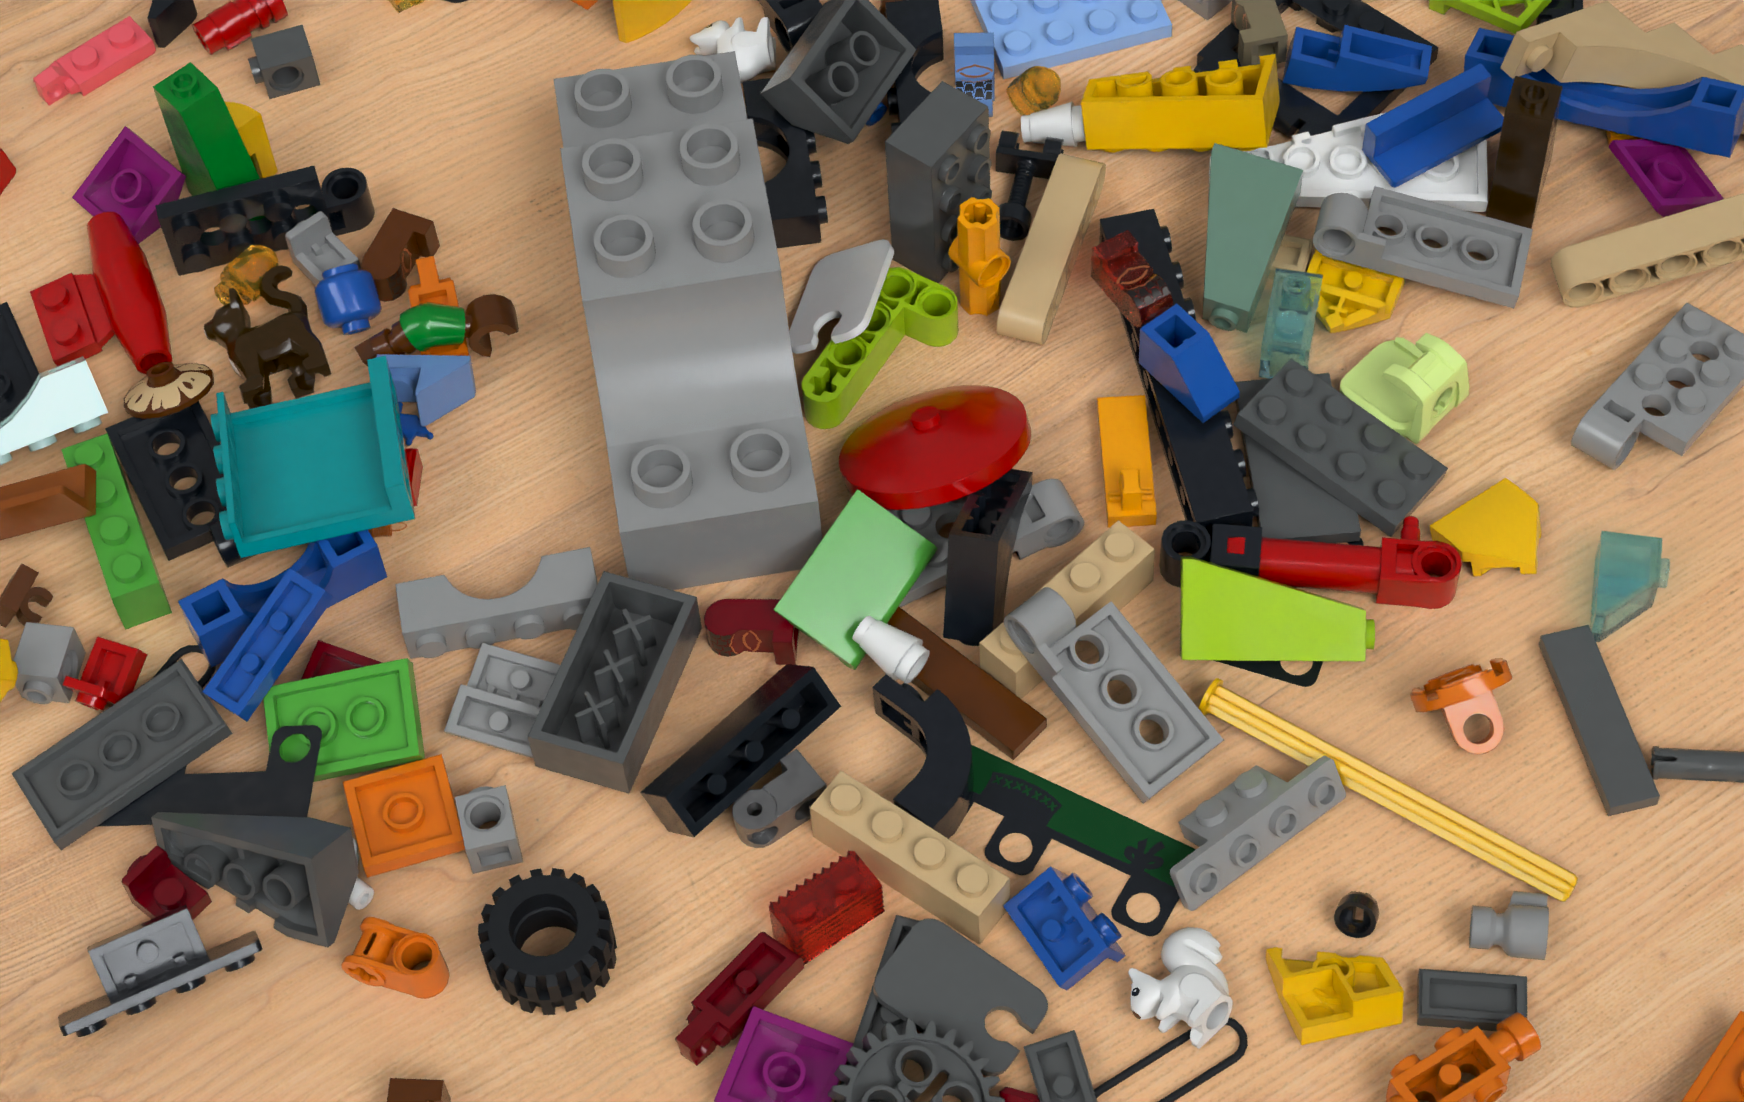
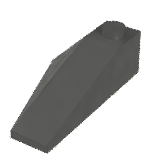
M157 812L151 817L157 845L167 852L171 863L190 879L207 889L214 885L221 887L237 897V907L247 913L252 912L255 908L275 920L274 929L288 937L327 948L335 942L359 873L350 827L310 817Z

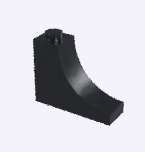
M1011 469L990 485L969 494L949 533L943 638L959 640L961 643L969 646H979V643L1003 622L1011 559L1022 513L1032 489L1033 472Z

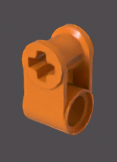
M375 917L363 919L360 925L362 935L352 955L346 956L341 964L345 973L359 982L371 986L386 987L423 999L434 997L442 992L448 984L450 976L442 952L433 937L426 933H419L395 926L388 921ZM430 961L423 969L412 970L418 963Z

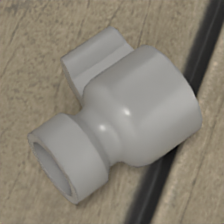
M1514 891L1510 904L1503 913H1496L1492 907L1472 905L1469 948L1488 950L1493 945H1499L1510 957L1545 960L1549 925L1547 894Z

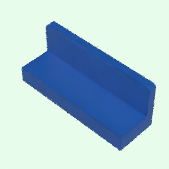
M1480 63L1366 123L1362 151L1391 187L1396 188L1502 131L1504 117L1487 98L1491 81L1490 73Z
M289 568L202 692L247 722L334 597L326 590Z

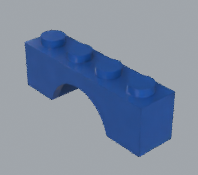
M368 530L310 542L302 556L290 567L334 597L327 608L387 578L378 545ZM287 570L274 578L252 585H237L222 578L178 601L190 632L211 668L224 662Z

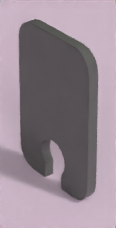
M924 919L912 927L878 972L873 983V993L876 1000L905 1022L908 1019H912L916 1029L921 1033L931 1020L935 1021L937 1037L942 1038L951 1028L956 1029L954 1045L959 1048L966 1042L973 1040L975 1043L969 1057L973 1061L982 1057L990 1059L981 1071L985 1076L1003 1074L1020 1052V1050L1007 1041H998L987 1033L985 1028L986 1016L996 1010H1005L1017 1018L1020 1026L1033 1034L1043 1021L1048 1010V1001L1045 994L1039 988L936 919Z

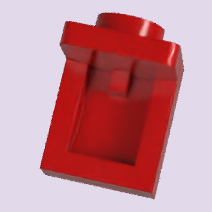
M97 637L80 680L65 676L62 685L78 693L75 702L103 712L107 704L114 705L133 692L148 654L139 649Z

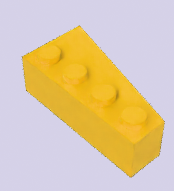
M1276 54L1259 56L1260 64L1238 67L1237 59L1219 61V69L1195 73L1191 70V66L1175 67L1173 70L1163 74L1161 78L1152 79V75L1148 71L1089 79L1081 100L1087 150H1103L1104 152L1115 153L1124 149H1146L1150 152H1162L1168 149H1192L1197 152L1212 150L1214 143L1236 148L1240 151L1267 148L1280 103Z

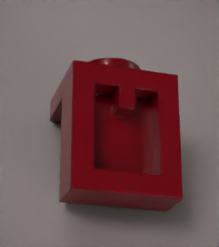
M158 845L147 855L137 858L121 881L132 904L151 919L187 905L194 920L212 902L208 892L171 863L167 852Z

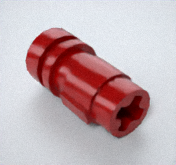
M234 0L208 13L207 17L194 23L192 27L208 54L212 55L224 47L228 51L252 38L250 32L258 27L262 30L270 26L269 21L272 20L276 23L288 16V12L282 0Z

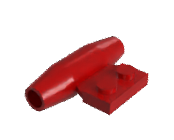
M103 212L95 215L87 224L93 274L73 275L71 272L30 291L53 362L57 366L82 356L87 359L102 352V347L116 335L137 371L146 374L148 369L158 363L172 362L166 310L146 255L122 216L116 212Z

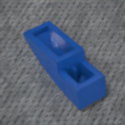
M1344 25L1340 37L1296 27L1288 49L1282 83L1312 89L1363 92L1402 89L1426 84L1428 79L1432 46Z

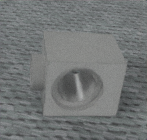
M26 622L13 660L18 668L15 685L22 698L37 704H49L51 701L70 703L73 691L62 684L65 676L78 679L86 654L74 627Z
M506 785L495 788L488 786L473 789L468 794L455 797L465 851L473 874L523 862ZM486 822H498L492 828L479 829Z

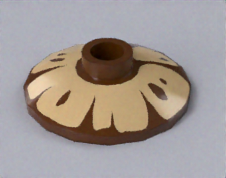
M172 362L158 363L148 369L147 376L130 388L124 397V408L132 417L141 419L159 418L180 412L208 394L214 385L213 371L206 365L198 363L176 365Z

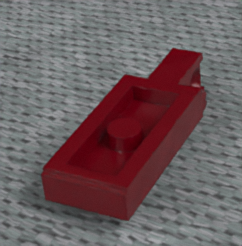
M760 932L691 1002L693 1010L686 1019L688 1025L675 1038L681 1055L697 1066L715 1050L717 1045L722 1048L728 1045L731 1040H734L744 1030L753 1006L764 1010L805 968L802 958L765 932Z

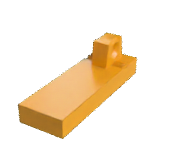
M1145 395L1097 398V415L1107 527L1110 528L1118 520L1126 527L1156 525L1157 512Z

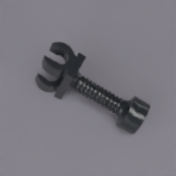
M1002 130L996 150V171L1015 174L1008 203L998 206L1001 238L1018 241L1027 236L1032 216L1025 206L1033 177L1050 178L1059 154L1064 153L1062 149L1064 139L1046 137L1043 153L1020 150V143H1017L1019 133Z

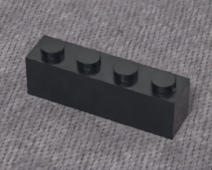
M786 664L640 793L668 832L695 837L772 769L780 759L790 753L835 713L841 705L814 667Z

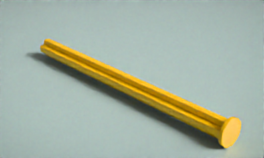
M1216 678L1205 692L1199 706V710L1204 716L1210 713L1308 767L1323 756L1333 759L1344 786L1560 902H1565L1575 889L1578 877L1573 872L1223 687V680Z

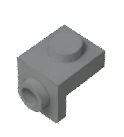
M322 211L317 212L307 220L299 222L285 234L293 263L315 286L323 280L322 273L326 270L347 264H358L359 270H362L359 259L333 234L328 217Z

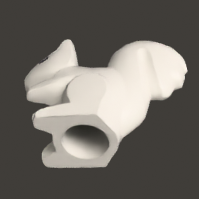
M739 17L736 18L732 27L726 21L719 20L690 36V41L698 45L694 50L696 55L706 56L735 51L741 83L754 78L758 74L775 70L776 41L770 32L768 17H763L760 20L756 32L744 30L743 19Z
M1186 927L1172 933L1164 941L1161 951L1162 962L1171 974L1161 981L1134 968H1130L1128 971L1132 980L1130 1005L1133 1015L1141 1020L1156 1016L1157 1019L1161 1020L1159 1031L1162 1033L1167 1032L1179 1021H1185L1188 1026L1192 1027L1190 1040L1192 1045L1198 1049L1228 1023L1233 1001L1229 996L1227 980L1223 972L1216 966L1223 957L1219 951L1221 945L1210 932L1202 928Z

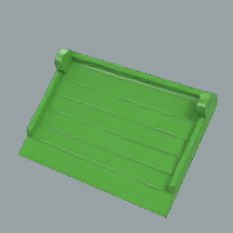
M857 489L773 610L838 657L844 665L856 670L867 654L852 639L859 624L869 615L887 624L938 548Z

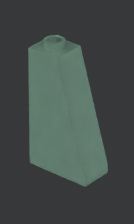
M1214 143L1211 151L1202 319L1210 321L1215 327L1226 331L1236 329L1247 333L1270 274L1272 264L1275 261L1301 193L1302 169Z

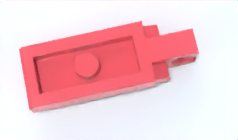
M128 16L54 61L48 68L34 77L33 81L35 82L38 94L48 105L53 104L69 93L72 95L80 92L85 96L153 55L156 48L153 40Z

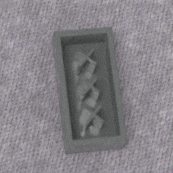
M943 81L885 141L891 246L894 249L892 260L937 283L948 272L952 273L959 268L948 255L952 242L958 236L957 218L959 217V205L971 197L976 199H991L992 190L990 189V168L992 162L989 152L991 130L989 129L988 106Z
M603 572L528 735L536 767L630 794L702 629L697 597L613 573Z

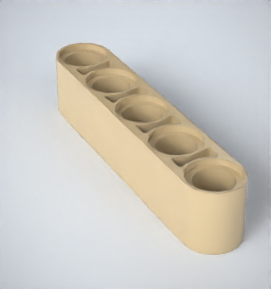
M1062 153L1059 154L1003 298L997 320L996 331L998 335L1040 345L1045 344L1101 195L1106 173L1105 163Z
M1744 193L1573 244L1559 250L1551 258V267L1563 302L1569 307H1584L1743 260Z

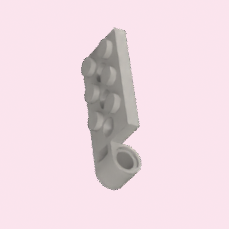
M1374 186L1368 209L1360 198L1352 194L1334 193L1327 196L1321 205L1313 236V244L1322 255L1332 259L1514 308L1520 293L1533 229ZM1377 228H1390L1396 232V235H1385ZM1422 240H1434L1441 244L1442 248L1429 247ZM1468 252L1481 253L1487 260H1476Z
M1686 303L1587 411L1574 432L1571 445L1613 470H1616L1629 455L1640 432L1683 456L1744 386V334L1693 305ZM1693 354H1702L1711 360L1702 362L1697 360ZM1668 381H1680L1688 387L1679 389L1672 386ZM1644 408L1658 409L1665 416L1651 415Z
M1046 479L1032 485L1022 513L1013 553L1016 552L1020 560L1046 547L1051 548L1063 545L1075 538L1083 529L1084 520L1062 481ZM969 495L931 507L908 510L886 509L938 548L899 607L905 606L946 586L949 538L940 536L939 532L944 525L956 521Z
M1044 587L1005 616L1004 625L1014 644L1143 804L1224 740L1112 601L1076 627L1074 614L1066 601L1053 589ZM1085 640L1093 643L1099 651V661L1095 664L1082 662L1075 652L1076 642ZM1119 680L1127 684L1131 691V701L1127 704H1119L1113 701L1107 692L1109 681ZM1143 720H1153L1158 723L1163 730L1162 743L1151 744L1145 741L1139 731L1140 722Z

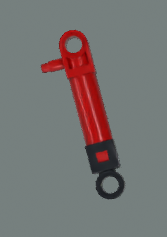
M1415 516L1404 518L1400 539L1382 537L1380 547L1262 537V527L1217 523L1212 525L1210 539V534L1205 527L1197 522L1183 520L1170 524L1164 530L1161 538L1159 567L1165 581L1180 588L1181 557H1194L1291 587L1376 594V604L1439 609L1448 605L1454 599L1462 561L1457 550L1447 543L1421 541L1419 520ZM1186 552V553H1190V554H1192V555H1191V556H1183V555H1179L1178 553ZM1427 573L1438 574L1441 577H1433L1428 575Z

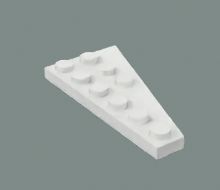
M1385 113L1333 125L1332 131L1313 136H1310L1309 132L1292 135V141L1252 151H1243L1303 170L1301 193L1295 207H1321L1323 200L1327 196L1334 193H1348L1360 198L1368 209L1374 186L1469 212H1486L1488 205L1487 139L1396 188L1391 187L1362 151L1366 123ZM1210 156V161H1209V181H1210L1211 156Z

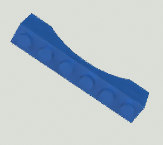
M1479 28L1465 54L1464 72L1481 63L1491 75L1487 98L1494 105L1506 107L1514 79L1500 67L1515 35ZM1544 68L1538 72L1519 76L1563 86L1558 119L1574 124H1582L1613 131L1618 134L1631 135L1662 144L1675 145L1728 158L1731 157L1743 129L1744 86L1700 77L1685 84L1670 87L1633 89L1592 82L1560 83Z

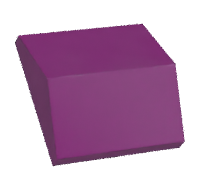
M125 126L72 198L92 216L103 212H116L120 214L139 244L161 228L155 205L179 200L186 175L135 132Z
M1648 139L1613 140L1608 146L1655 211L1663 217L1724 199L1684 147L1662 144Z
M753 1006L714 1102H831L832 1098L828 1096V1092L832 1086L838 1085L840 1081L834 1073L840 1064H847L846 1054L854 1043Z

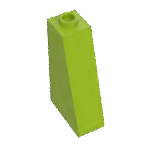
M1181 557L1180 657L1182 660L1365 661L1366 649H1374V619H1366V610L1361 607L1194 557Z

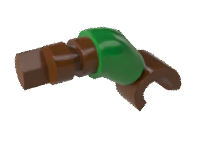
M496 294L483 295L474 299L468 304L466 312L462 307L427 302L402 312L400 320L392 325L391 330L386 328L354 348L362 362L368 366L367 360L376 358L377 354L405 355V352L411 354L416 350L425 352L436 346L462 344L464 338H468L469 346L474 352L481 356L490 357L492 347L489 332L499 331L508 336L519 331L517 314L511 300Z

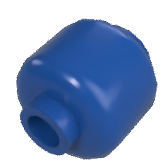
M347 264L324 271L322 273L323 280L315 286V295L324 324L329 328H342L343 335H352L370 329L369 320L378 316L382 310L372 274L366 270H359L358 264Z

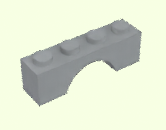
M587 547L542 556L538 569L532 579L518 591L501 598L479 599L465 595L453 587L445 575L395 584L402 634L410 659L419 657L435 658L443 655L445 652L465 648L480 649L482 643L492 645L497 642L518 638L534 639L544 633L559 630H577L598 582L591 548Z

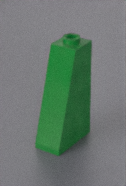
M190 62L153 86L182 173L186 175L185 182L188 191L192 196L260 179L218 87ZM265 216L253 217V218H251L250 220H251V221L260 220V219L264 218Z

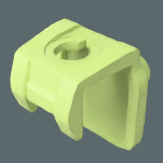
M1425 333L1416 344L1397 337L1395 340L1379 344L1355 365L1341 380L1339 392L1404 438H1408L1413 443L1418 444L1446 414L1468 397L1470 386L1467 363L1448 343L1429 333Z

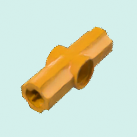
M971 197L959 205V217L957 218L958 236L952 242L948 255L959 267L960 306L969 315L982 314L988 316L999 309L1001 279L1010 268L1011 260L1000 248L999 207L990 198L976 199Z

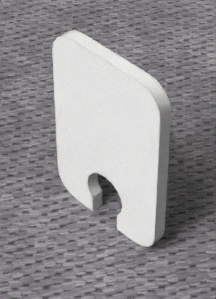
M877 240L830 254L814 266L789 330L792 353L799 354L815 350L819 341L817 337L819 330L832 319L841 317L831 334V339L835 344L853 339L867 328L894 256V249L888 240Z

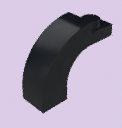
M886 674L872 687L875 713L918 745L926 756L920 772L893 799L894 805L949 839L963 821L973 794L972 747L967 726L955 705L938 689L924 701L918 691L906 683L900 685Z

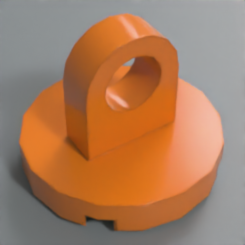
M1503 658L1491 659L1492 669L1482 671L1480 664L1476 666L1471 664L1429 680L1427 684L1423 685L1425 690H1420V687L1412 689L1410 697L1416 712L1441 709L1451 737L1459 747L1474 754L1488 753L1497 747L1502 740L1504 732L1503 719L1492 690L1512 680L1507 660H1503ZM1480 713L1489 720L1490 731L1485 739L1479 742H1472L1464 735V722L1469 716Z

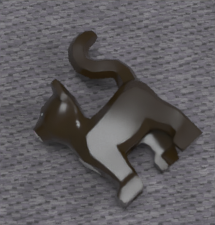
M280 265L268 270L262 277L259 289L260 295L270 305L286 308L288 313H284L264 324L251 328L248 311L244 307L235 288L229 289V303L217 309L213 319L204 324V333L208 340L219 343L227 350L230 364L234 371L244 380V383L239 388L243 402L248 404L249 409L272 404L269 375L289 369L292 375L289 377L288 383L295 398L314 393L315 373H320L324 377L331 375L323 346L311 330L307 305L299 295L278 289L277 285L292 276V270L287 266Z

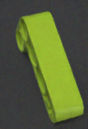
M900 267L889 268L867 328L857 337L835 344L831 339L804 376L802 394L805 418L808 423L819 429H832L840 425L905 335L933 347H943L951 344L959 332L958 303L955 293L948 287L910 270Z

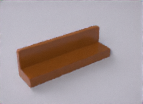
M87 464L77 465L0 487V540L96 515V470Z

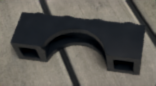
M938 0L885 2L886 19L916 49L893 83L894 88H890L887 92L889 116L898 115V122L891 123V134L931 93L917 81L920 74L931 65L944 60L943 29Z
M771 78L744 81L743 89L747 119L753 118L757 145L778 153L787 162L780 173L765 182L777 248L821 243L820 224L828 223L825 196L816 197L815 188H822L819 160L810 161L809 154L817 153L814 132L791 125L760 94Z

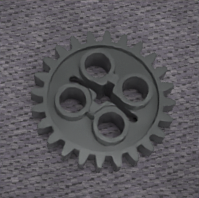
M908 1019L902 1027L901 1035H898L891 1023H887L881 1030L882 1042L871 1032L867 1033L862 1039L866 1052L852 1046L846 1057L853 1067L840 1064L834 1073L846 1085L832 1086L828 1092L829 1097L839 1102H867L872 1099L882 1102H915L934 1078L943 1072L947 1075V1081L929 1102H942L943 1096L946 1095L955 1096L961 1102H1005L1004 1098L989 1095V1091L1000 1081L999 1077H983L981 1073L990 1059L982 1057L973 1061L969 1057L975 1042L970 1040L959 1048L954 1045L956 1029L951 1028L942 1038L937 1037L935 1021L931 1020L925 1026L922 1033H917L913 1020ZM907 1059L917 1062L923 1069L924 1081L914 1082L907 1079L902 1073L901 1061Z

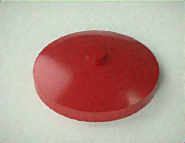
M981 385L939 388L898 401L864 421L844 443L839 455V468L845 486L852 496L858 489L884 509L908 510L931 507L972 494L1006 474L1018 463L1028 449L1031 440V427L1022 402L1005 390Z

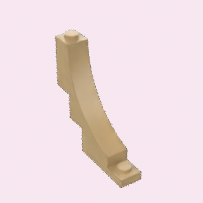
M1604 1L1517 31L1500 68L1512 79L1515 76L1519 77L1531 72H1538L1544 68L1560 83H1605L1634 89L1670 87L1685 84L1700 77L1744 86V46L1740 44L1712 54L1675 22L1645 33L1611 3ZM1743 123V129H1742V132H1741L1742 134H1744V123Z

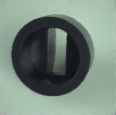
M1351 891L1340 900L1334 914L1335 924L1347 936L1353 938L1366 937L1376 927L1379 919V908L1377 901L1370 894ZM1357 907L1364 910L1363 920L1354 919Z

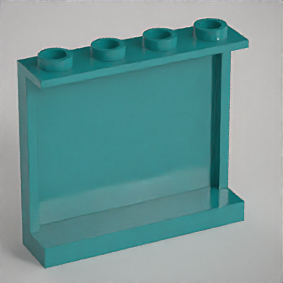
M386 356L367 360L370 377L369 383L231 413L224 392L216 393L218 413L211 414L210 417L215 439L217 442H221V445L213 446L219 474L224 475V477L216 479V485L221 505L227 508V510L219 512V519L225 540L234 539L240 558L415 519L397 392Z

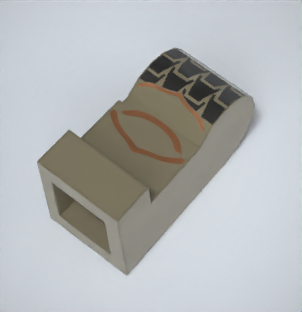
M1232 0L1231 21L1239 29L1238 59L1241 67L1260 64L1259 56L1276 54L1277 63L1286 62L1288 34L1275 0Z

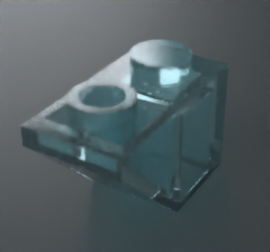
M1276 268L1262 340L1259 377L1273 378L1291 358L1309 370L1323 275Z

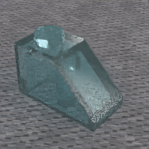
M1601 531L1594 562L1590 629L1596 642L1602 641L1651 608L1657 589L1667 587L1670 559L1661 558L1662 538Z

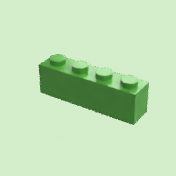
M108 433L61 449L67 468L87 464L96 470V515L85 517L84 519L111 599L125 630L172 613L126 478Z

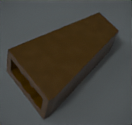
M1515 76L1505 109L1486 217L1532 229L1552 158L1563 86Z

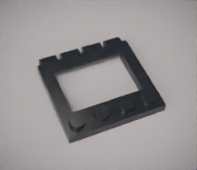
M1275 0L1280 15L1290 7L1295 11L1305 10L1317 18L1316 24L1331 33L1336 31L1342 33L1344 25L1430 45L1432 46L1430 65L1437 59V46L1361 0ZM1232 22L1197 54L1195 73L1219 69V61L1237 59L1238 67H1241L1238 59L1239 29ZM1278 78L1280 103L1273 127L1288 137H1291L1298 129L1297 134L1309 132L1310 136L1332 131L1333 125L1380 114L1406 88L1362 92L1339 115H1336L1290 85L1282 83V80Z

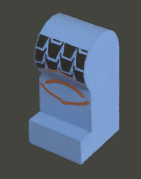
M994 32L954 33L956 89L987 105L989 117H993V101H995Z

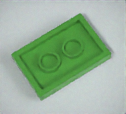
M408 658L274 685L263 698L269 752L273 734L281 727L315 725L321 729L322 739L314 782L425 759L413 663ZM293 734L287 737L280 746L279 753L281 758L286 762L302 760L310 750V740L303 734Z

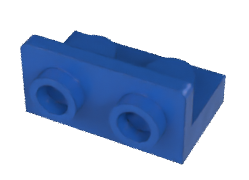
M1050 866L1004 904L1003 907L1057 985L1062 989L1069 990L1105 959L1109 958L1119 962L1126 955L1116 942L1122 937L1117 927L1104 913L1097 915L1089 904L1088 900L1093 895L1083 880L1075 873H1071L1068 876Z

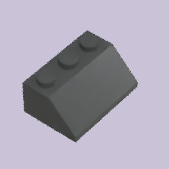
M829 0L820 9L760 94L791 125L850 144L858 136L916 49L869 0Z

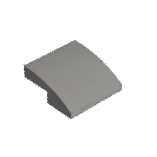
M482 643L467 686L460 685L444 731L447 734L533 758L528 735L560 665Z

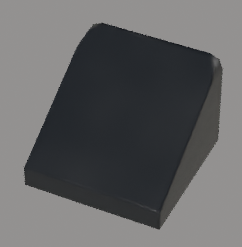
M152 0L147 19L158 48H165L196 19L198 13L193 0Z

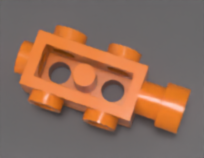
M1518 1012L1496 1025L1497 1031L1486 1037L1478 1025L1466 1033L1460 1027H1455L1436 1041L1434 1048L1437 1050L1423 1060H1420L1416 1054H1412L1394 1066L1390 1072L1393 1078L1389 1080L1386 1102H1419L1418 1100H1426L1428 1102H1495L1507 1090L1506 1084L1511 1070L1508 1063L1514 1059L1523 1061L1541 1049L1539 1036L1528 1019ZM1467 1072L1475 1076L1474 1079L1467 1083L1460 1080L1461 1073Z

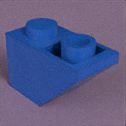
M1177 303L1140 328L1139 364L1202 423L1239 398L1240 391L1210 333Z

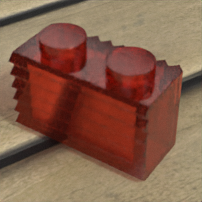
M848 850L847 857L839 856L838 863L830 862V868L822 867L821 874L813 873V878L805 879L804 885L796 884L795 891L787 890L786 897L779 896L778 902L770 901L769 913L773 937L799 955L805 965L885 912L882 899L883 887L855 851Z

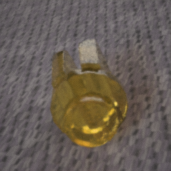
M1033 66L1016 77L1009 84L1006 92L1012 105L1021 115H1030L1031 113L1048 109L1058 101L1061 92V80L1055 71L1044 66Z
M251 245L224 267V271L220 274L221 282L214 287L217 299L223 305L228 304L229 289L235 288L243 305H248L251 301L255 302L261 297L259 284L263 275L272 267L279 266L276 253L262 245Z

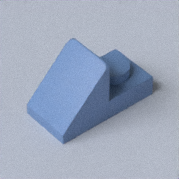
M377 354V357L386 356L398 402H417L421 426L431 424L475 397L476 386L471 356Z

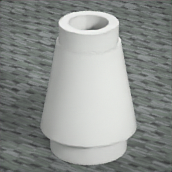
M1073 102L1034 112L1030 115H1022L1021 133L1023 142L1044 144L1046 137L1064 139L1063 146L1077 147L1078 142L1086 141L1081 105L1074 106Z
M870 615L863 619L852 637L889 677L895 681L900 679L906 684L910 683L920 673L930 654V651L922 646V639L880 620H876Z

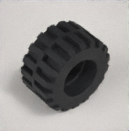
M541 868L530 870V878L522 880L520 875L509 879L511 887L508 890L499 887L492 894L495 905L485 904L481 913L484 923L478 924L480 948L491 982L497 991L501 990L503 998L511 1005L519 1000L523 1011L533 1013L536 1006L542 1008L543 1015H555V1007L565 1006L566 1012L577 1009L575 1001L583 998L588 1003L595 998L596 992L594 987L598 985L604 988L610 980L608 969L615 968L617 959L615 949L617 944L609 910L605 900L602 901L600 891L593 884L586 887L584 877L574 873L568 879L565 876L564 869L552 868L551 875H543ZM562 927L576 933L568 946L552 955L533 956L521 951L525 941L532 934L544 928Z

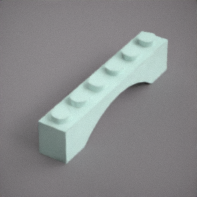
M84 356L38 374L25 398L7 418L0 422V465L12 460L10 454L12 451L27 445L31 452L55 443L57 441L55 434L73 427L75 433H80L102 423L99 416L108 413Z

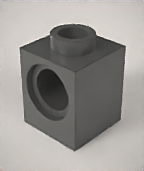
M303 25L251 39L256 56L248 58L255 84L265 83L269 99L321 85Z

